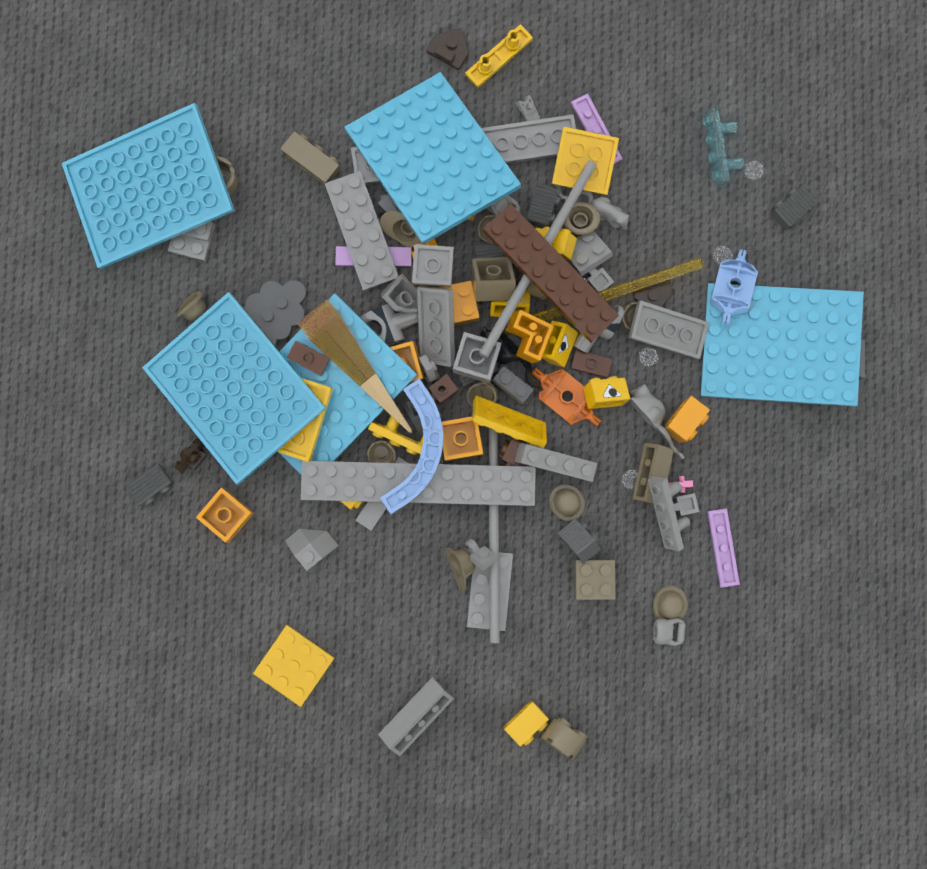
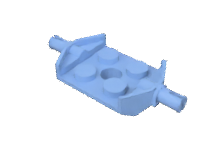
M742 249L739 250L736 260L728 259L720 263L710 304L723 313L721 324H725V326H729L732 315L748 312L758 274L755 267L746 262L745 256L747 251ZM737 281L740 287L734 288L730 282Z

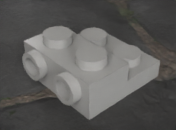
M206 223L172 238L168 252L206 261L215 229L214 223Z

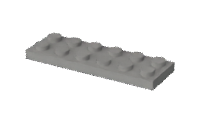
M361 171L325 183L363 291L395 280L398 277V273Z

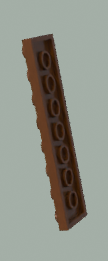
M512 204L507 206L482 230L590 343L619 316Z

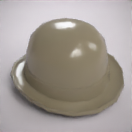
M576 202L564 225L572 233L585 235L598 227L600 214L591 204Z
M196 291L189 295L180 306L176 317L182 316L194 322L206 312V304L201 298L203 293Z
M562 484L555 487L549 495L550 509L559 519L573 521L580 518L585 508L584 497L576 487Z
M667 585L661 588L653 600V611L657 619H682L688 609L686 594L677 586Z

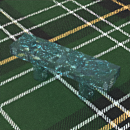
M714 107L704 114L703 123L707 129L706 141L710 147L709 159L713 166L712 178L717 187L724 186L730 181L728 170L741 169L744 163L742 158H726L722 134L737 132L736 121L721 123L718 107Z

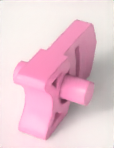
M679 476V483L682 487L680 493H685V488L693 487V480L685 481V476Z

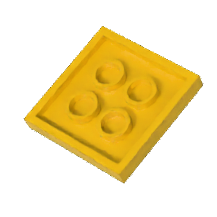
M563 127L551 184L573 188L587 162L593 161L596 167L583 191L607 195L619 138Z
M286 625L253 674L301 707L335 657L289 625Z

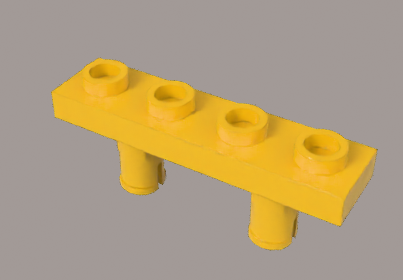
M520 24L516 29L509 31L508 36L492 50L482 55L480 60L465 72V76L478 89L532 42L533 37Z
M390 416L387 425H382L378 422L370 423L368 429L373 431L372 435L381 439L386 437L390 439L389 443L397 447L402 445L411 454H421L423 437L421 441L417 442L399 433L397 428L400 423L392 416Z

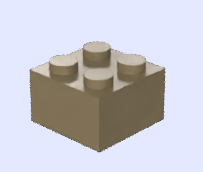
M508 257L472 259L471 280L475 300H509L515 291L516 285L511 260Z
M574 560V599L616 600L615 560H588L584 564L580 560Z

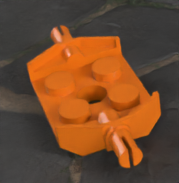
M537 368L533 371L532 374L540 380L541 387L544 389L539 392L538 399L565 419L569 425L585 419L592 422L596 427L602 420L593 414V409H588L583 390L584 386L564 369L549 375L543 374ZM565 391L572 394V400L569 402L562 399V393Z

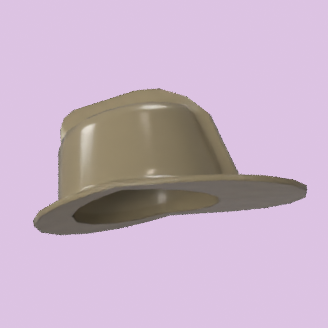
M388 211L381 216V228L388 236L407 247H413V245L420 243V240L400 212Z
M449 547L446 549V556L452 567L457 585L464 592L466 589L465 579L473 573L475 564L470 561V555L466 551L467 548L454 551Z

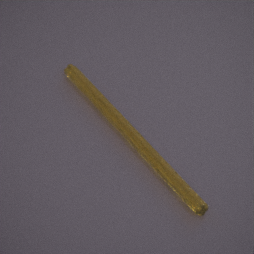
M696 258L597 293L606 301L701 269L703 262L701 258ZM552 307L531 315L547 321L563 314L556 307ZM507 323L506 326H505V328H504V332H505L506 334H509L510 332L506 331V328H507V326H508V323Z

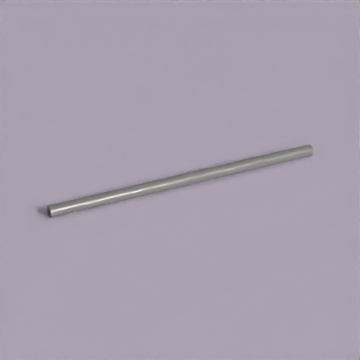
M593 161L587 162L547 232L545 239L551 245L594 171L596 164ZM525 275L522 276L480 350L479 355L488 358L531 281Z
M488 427L489 466H498V432ZM489 505V550L494 552L498 558L497 562L489 566L490 643H500L499 505Z

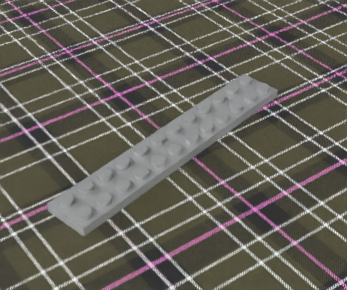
M573 114L481 129L506 164L557 156L562 128L576 129ZM352 147L354 173L361 171L365 185L380 183L357 147Z
M302 461L301 500L382 502L380 497L405 481L417 464ZM439 464L429 484L409 503L535 506L536 467Z

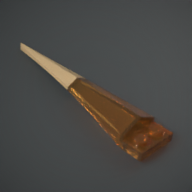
M327 298L297 323L298 326L309 337V340L411 433L412 429L374 371L343 317Z

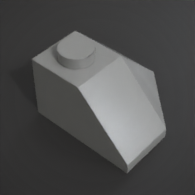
M401 274L389 283L381 293V296L395 311L418 314L417 289Z
M298 529L285 540L294 556L306 571L312 569L339 546L327 531Z

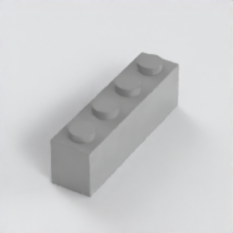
M519 443L514 460L517 463L593 482L597 467L595 462Z
M432 677L378 735L391 751L401 756L452 702L453 696L442 684Z

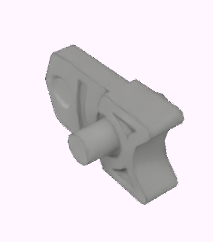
M530 95L525 97L524 102H516L526 121L539 120L540 116Z

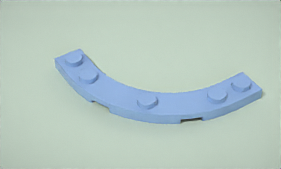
M420 378L403 390L421 419L423 428L422 452L418 464L409 477L396 488L380 497L390 514L407 505L425 489L436 472L442 454L443 429L440 415L434 400Z

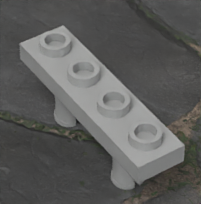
M652 476L648 479L664 548L680 551L684 548L680 531L690 526V521L686 516H681L677 519L672 497L682 491L681 484L675 481L668 484L667 478Z

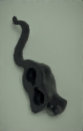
M483 327L480 337L488 338L492 330ZM503 330L497 342L501 343L497 362L500 364L521 362L526 369L525 379L528 385L543 391L544 389L541 385L534 383L531 378V363L516 356L518 349Z

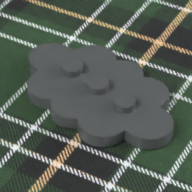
M296 280L288 281L283 286L276 281H267L260 288V293L251 294L246 299L245 307H243L244 310L275 347L278 340L289 338L292 327L298 326L304 321L305 311L300 304L306 298V288L301 282Z

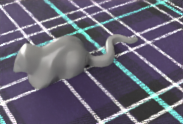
M555 185L554 187L559 190L558 196H561L560 199L566 201L568 196L563 195L561 187ZM582 190L580 195H586L588 204H591L598 210L600 221H607L614 228L621 227L623 230L627 229L628 214L624 213L621 208L613 206L608 198L599 197L593 199L592 192Z
M645 384L631 390L630 394L634 397L630 398V403L652 428L664 436L669 448L674 449V453L683 460L685 457L674 446L669 432L661 426L666 415L663 403L651 395L650 390Z

